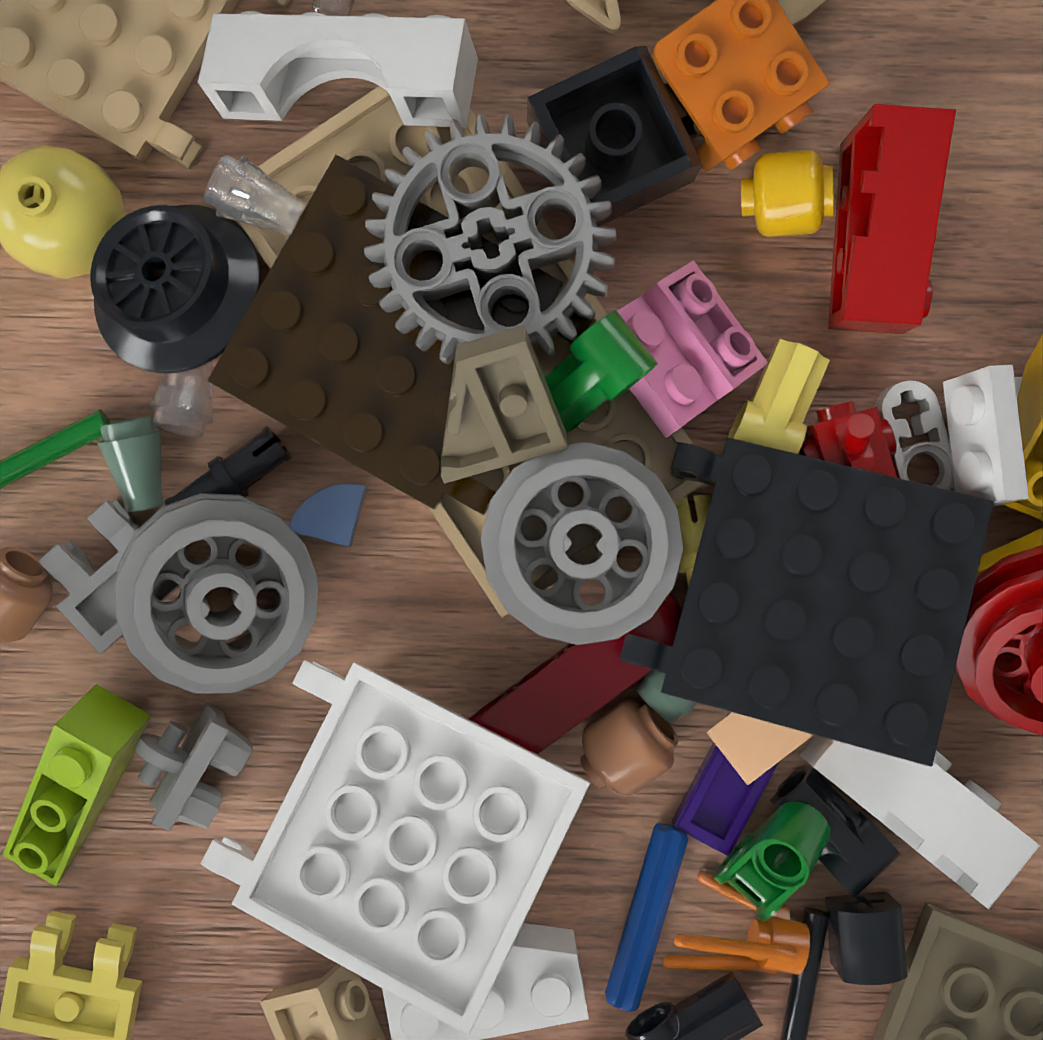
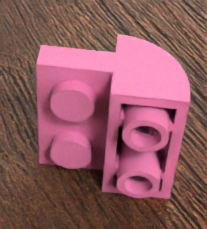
M694 260L663 278L642 296L617 311L658 362V365L629 389L665 438L768 364L756 347L752 337L742 328L717 293L713 283L706 278Z

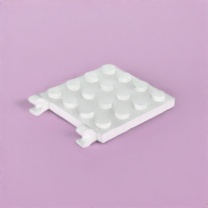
M304 660L292 684L331 703L332 706L256 855L249 847L231 837L224 836L222 842L213 839L200 864L208 870L240 885L232 902V905L468 1036L591 782L359 663L353 662L346 678H344L337 672L315 661L311 663Z

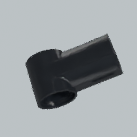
M810 764L799 771L793 772L778 786L777 792L770 799L777 808L787 802L798 801L809 804L826 818L830 827V840L823 850L819 861L853 898L901 855L881 831L860 811L855 813Z
M731 971L676 1005H673L671 1002H663L646 1009L630 1022L626 1028L625 1035L628 1040H740L763 1026L740 983Z

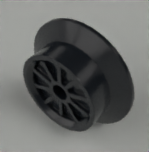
M154 205L129 213L107 231L100 241L92 260L90 283L94 296V313L98 328L105 342L120 358L148 372L162 374L181 373L211 362L224 352L261 286L260 262L254 244L242 227L232 218L206 206Z

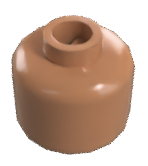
M4 547L0 550V642L5 643L22 640L26 637L53 596V587L48 578V571L38 562L39 558L28 551L16 547Z
M626 699L584 728L582 744L585 754L580 757V762L587 777L598 788L602 789L608 786L618 794L630 796L673 766V747L678 744V739L670 722L661 717L647 703L642 705L637 701Z

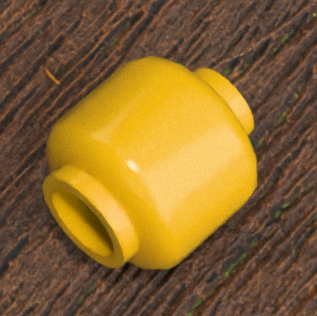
M813 150L762 154L755 163L754 177L741 178L742 217L755 216L757 230L760 234L767 237L816 233L823 224V217H833V165H822L821 157Z

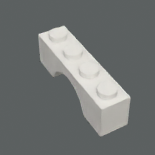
M245 11L241 14H213L198 84L223 119L282 121L293 104L307 91L317 85L334 79L359 78L379 85L390 94L404 125L450 127V121L455 119L461 127L467 128L478 57L464 18H450L444 15H430L426 18L387 17L377 13H370L364 16H326L316 12H307L302 15H265L256 11Z

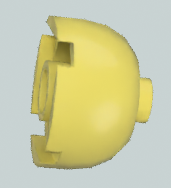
M44 145L21 151L4 163L0 169V244L12 258L37 273L48 274L62 279L90 274L94 253L100 241L116 222L126 216L120 190L104 169L74 150Z

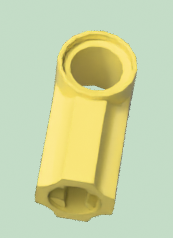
M783 339L776 341L751 400L747 399L742 405L730 429L728 438L798 454L807 431V425L803 424V421L830 360L823 357L819 351L803 344Z

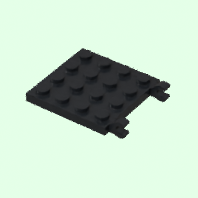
M728 437L723 456L699 446L677 442L671 464V469H673L671 475L715 486L673 647L626 633L620 660L623 663L666 674L661 690L662 694L932 767L994 501Z

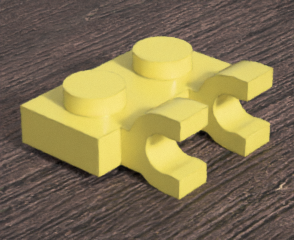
M51 911L47 915L46 925H37L32 931L30 958L18 956L8 968L0 1013V1028L58 1040H132L142 981L126 978L124 974L134 948L137 928L113 923L109 927L107 939L100 938L96 942L93 971L62 965L63 957L72 939L76 915Z

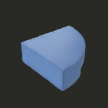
M338 484L316 492L297 509L289 527L295 533L351 547L368 486Z

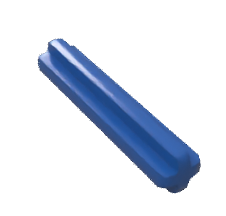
M657 823L653 828L605 990L607 1003L625 1011L633 1012L639 1008L688 843L687 834L669 824Z

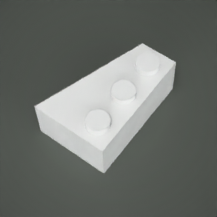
M814 736L799 755L988 910L1040 847L1038 843L997 812L1002 804L970 779L965 785H962L946 771L952 763L938 751L935 753L933 766L928 767Z
M523 923L468 1036L382 988L392 1040H482L589 1019L574 930Z

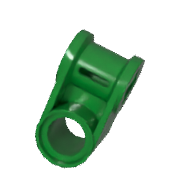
M798 801L783 804L757 830L741 839L733 848L730 856H726L713 878L719 884L728 882L757 907L755 915L763 922L767 921L809 878L830 840V827L826 818L809 804Z

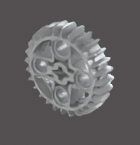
M483 114L477 116L475 134L465 136L464 130L458 121L452 119L450 121L452 141L442 145L438 137L432 131L427 130L425 138L430 153L422 158L409 147H404L403 154L411 169L406 176L394 169L386 168L385 175L396 189L393 196L377 192L372 194V200L379 209L386 213V218L366 219L365 227L372 235L383 238V241L379 244L366 246L364 253L369 260L384 263L385 267L369 274L370 283L377 288L392 286L393 290L379 300L381 308L385 312L390 313L404 307L405 311L396 321L395 327L402 334H406L420 325L422 329L415 343L423 352L427 351L437 339L442 341L439 357L444 363L449 364L455 357L456 345L522 325L526 328L531 344L538 343L540 348L551 357L555 354L551 337L554 332L558 330L571 341L577 338L576 329L570 320L574 313L589 321L594 318L595 310L584 299L586 294L601 297L607 294V283L595 277L594 272L612 271L615 265V258L612 255L597 250L598 247L607 246L616 241V230L610 227H597L596 223L610 216L612 213L611 202L609 200L590 202L589 199L593 198L601 189V179L598 175L579 181L578 177L585 166L583 154L578 153L565 163L562 162L561 158L565 147L564 138L561 135H557L548 144L546 149L541 147L540 125L537 122L531 124L524 139L516 137L513 117L509 114L504 118L500 134L490 133L488 123ZM498 161L511 162L531 169L546 179L553 187H546L542 190L509 200ZM468 167H479L489 173L487 184L476 193L465 194L454 188L457 175ZM436 181H439L449 219L408 231L410 219L416 205L429 187ZM499 203H501L502 210L496 208ZM551 211H561L572 217L575 226L568 236L552 240L545 238L539 233L537 229L539 220ZM460 215L466 216V218L462 221ZM488 232H494L497 240L503 241L499 244L500 255L493 259H487L483 249H480L483 246L482 235ZM432 250L439 252L443 256L441 270L435 277L425 281H419L410 277L409 268L411 261L420 252ZM576 255L575 264L567 285L555 302L545 311L541 312L540 301L531 270L565 261ZM519 266L523 277L513 274ZM475 269L480 279L488 281L483 288L481 287L475 272L472 270ZM471 289L478 315L485 329H470L453 323L438 314L425 301L439 300ZM512 294L521 296L528 302L529 311L527 317L520 324L505 327L497 324L492 319V310L498 299Z

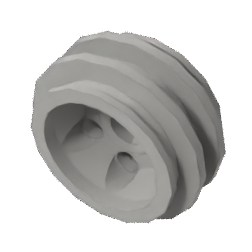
M588 442L567 445L568 449L525 461L511 471L490 500L481 536L486 577L506 611L539 636L575 645L618 639L651 619L675 585L683 552L678 509L659 477L625 451ZM573 481L581 486L583 499L578 506L566 507L560 503L558 490L565 482ZM617 496L625 498L631 507L630 516L627 520L620 523L613 522L606 514L608 501ZM538 515L546 523V533L538 541H529L521 534V523L527 516ZM577 524L590 525L599 535L593 542V546L598 554L592 560L584 563L570 560L565 553L572 544L566 534ZM628 545L636 547L641 553L637 568L630 572L622 570L616 560L619 550ZM542 564L552 566L557 572V581L548 590L538 589L531 580L532 571L535 567ZM595 579L603 584L605 595L601 602L588 605L581 600L579 590L585 581Z
M200 493L163 506L133 533L117 567L116 618L130 652L159 680L195 694L236 693L272 679L300 653L317 618L318 578L306 545L274 510L241 495ZM201 539L208 542L210 554L205 560L193 562L184 555V548L188 544ZM246 543H252L260 549L259 560L251 566L240 565L235 559L237 549ZM166 579L175 581L180 587L179 596L171 602L158 600L153 593L158 582ZM217 587L230 588L229 592L234 604L221 612L210 611L206 594ZM267 587L275 588L277 594L272 608L265 610L256 605L258 592ZM184 624H192L201 634L200 639L196 643L190 642L176 635L177 629ZM246 629L250 632L241 639L226 643V640L241 635Z

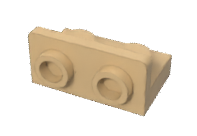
M336 964L321 978L274 989L260 1001L275 1040H386L370 1002L367 988L363 984L360 975L340 964Z

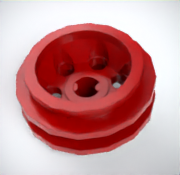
M1043 545L1008 555L976 577L956 663L957 673L968 696L993 717L1038 735H1043Z

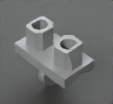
M210 703L205 704L181 747H178L187 729L174 721H170L162 737L143 733L134 746L136 753L147 761L138 776L141 782L149 786H155L163 771H166L150 798V804L156 809L151 819L152 824L167 831L171 830L176 820L208 828L219 810L223 798L221 790L199 781L208 765L236 777L242 771L252 753L253 748L250 739L235 728L227 725L224 710Z

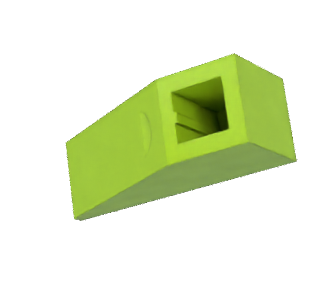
M95 684L54 724L2 856L18 864L26 872L35 874L57 886L63 879L135 753L134 746L141 734L144 733L151 715L100 685Z

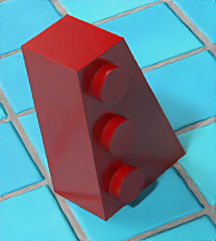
M874 104L841 142L828 329L904 334L920 326L922 318L927 317L933 294L929 275L956 109Z

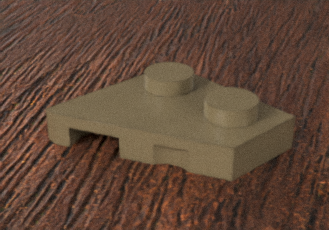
M524 325L456 345L441 455V478L444 484L568 449L565 428Z

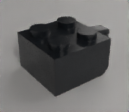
M647 46L633 47L527 97V124L529 127L533 122H537L540 125V146L546 149L548 144L557 135H561L565 141L564 152L561 158L562 162L565 163L578 153H582L585 157L584 170L578 177V180L582 181L598 175L601 179L600 191L589 200L591 203L609 200L612 206V213L608 218L597 222V227L694 182L702 166L691 142V139L695 138L698 134L694 127L695 123L668 83L664 84Z

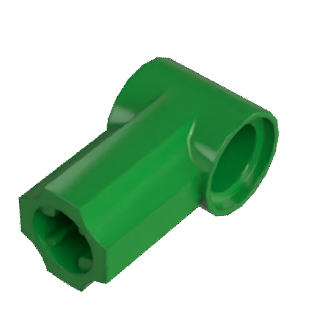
M616 310L605 315L582 333L569 346L568 349L571 354L545 376L566 434L586 420L606 400L611 402L658 365V362Z

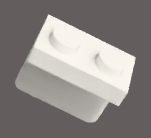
M1013 365L987 366L943 382L955 492L994 501L993 506H1006L1001 503L1029 499L1017 404L1022 377H1014Z

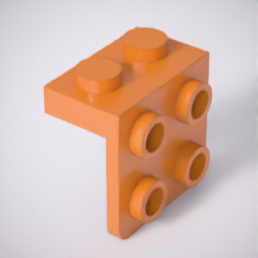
M716 0L659 40L652 52L655 64L705 138V141L695 150L706 173L722 161L729 171L743 163L762 149L756 140L757 136L773 125L776 126L781 135L814 112L808 100L830 85L777 0Z

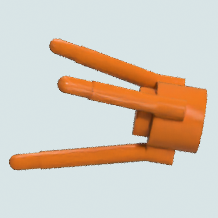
M705 871L698 873L697 879L701 884L756 911L757 907L728 882L719 884L712 874ZM782 905L767 921L763 922L754 919L751 922L747 941L688 934H677L674 937L675 945L680 948L738 956L668 955L663 958L662 963L668 969L758 971L776 975L777 971L800 975L806 967L809 956V928L805 923L790 920V907Z

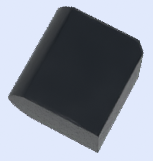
M888 892L858 894L855 898L852 895L826 897V912L830 915L827 927L830 964L843 982L856 985H883L895 983L908 977L902 906Z

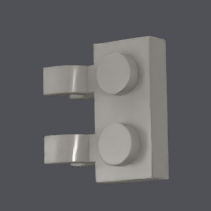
M119 499L113 503L110 501L104 502L87 517L90 523L119 551L96 572L92 570L89 559L73 540L68 541L65 545L62 543L55 545L38 560L70 593L56 607L99 654L108 650L123 636L116 618L117 567L133 533L140 527L133 514L125 511V506ZM184 549V555L186 556V558L190 561L196 562ZM170 579L162 580L156 584L153 593L158 600L163 601L179 585Z

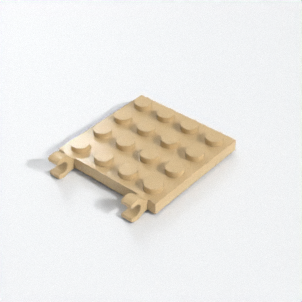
M0 0V81L143 164L152 148H155L179 164L192 169L203 147L194 142L195 138L191 134L168 121L202 65L213 14H231L239 0ZM290 0L270 1L282 8H286Z

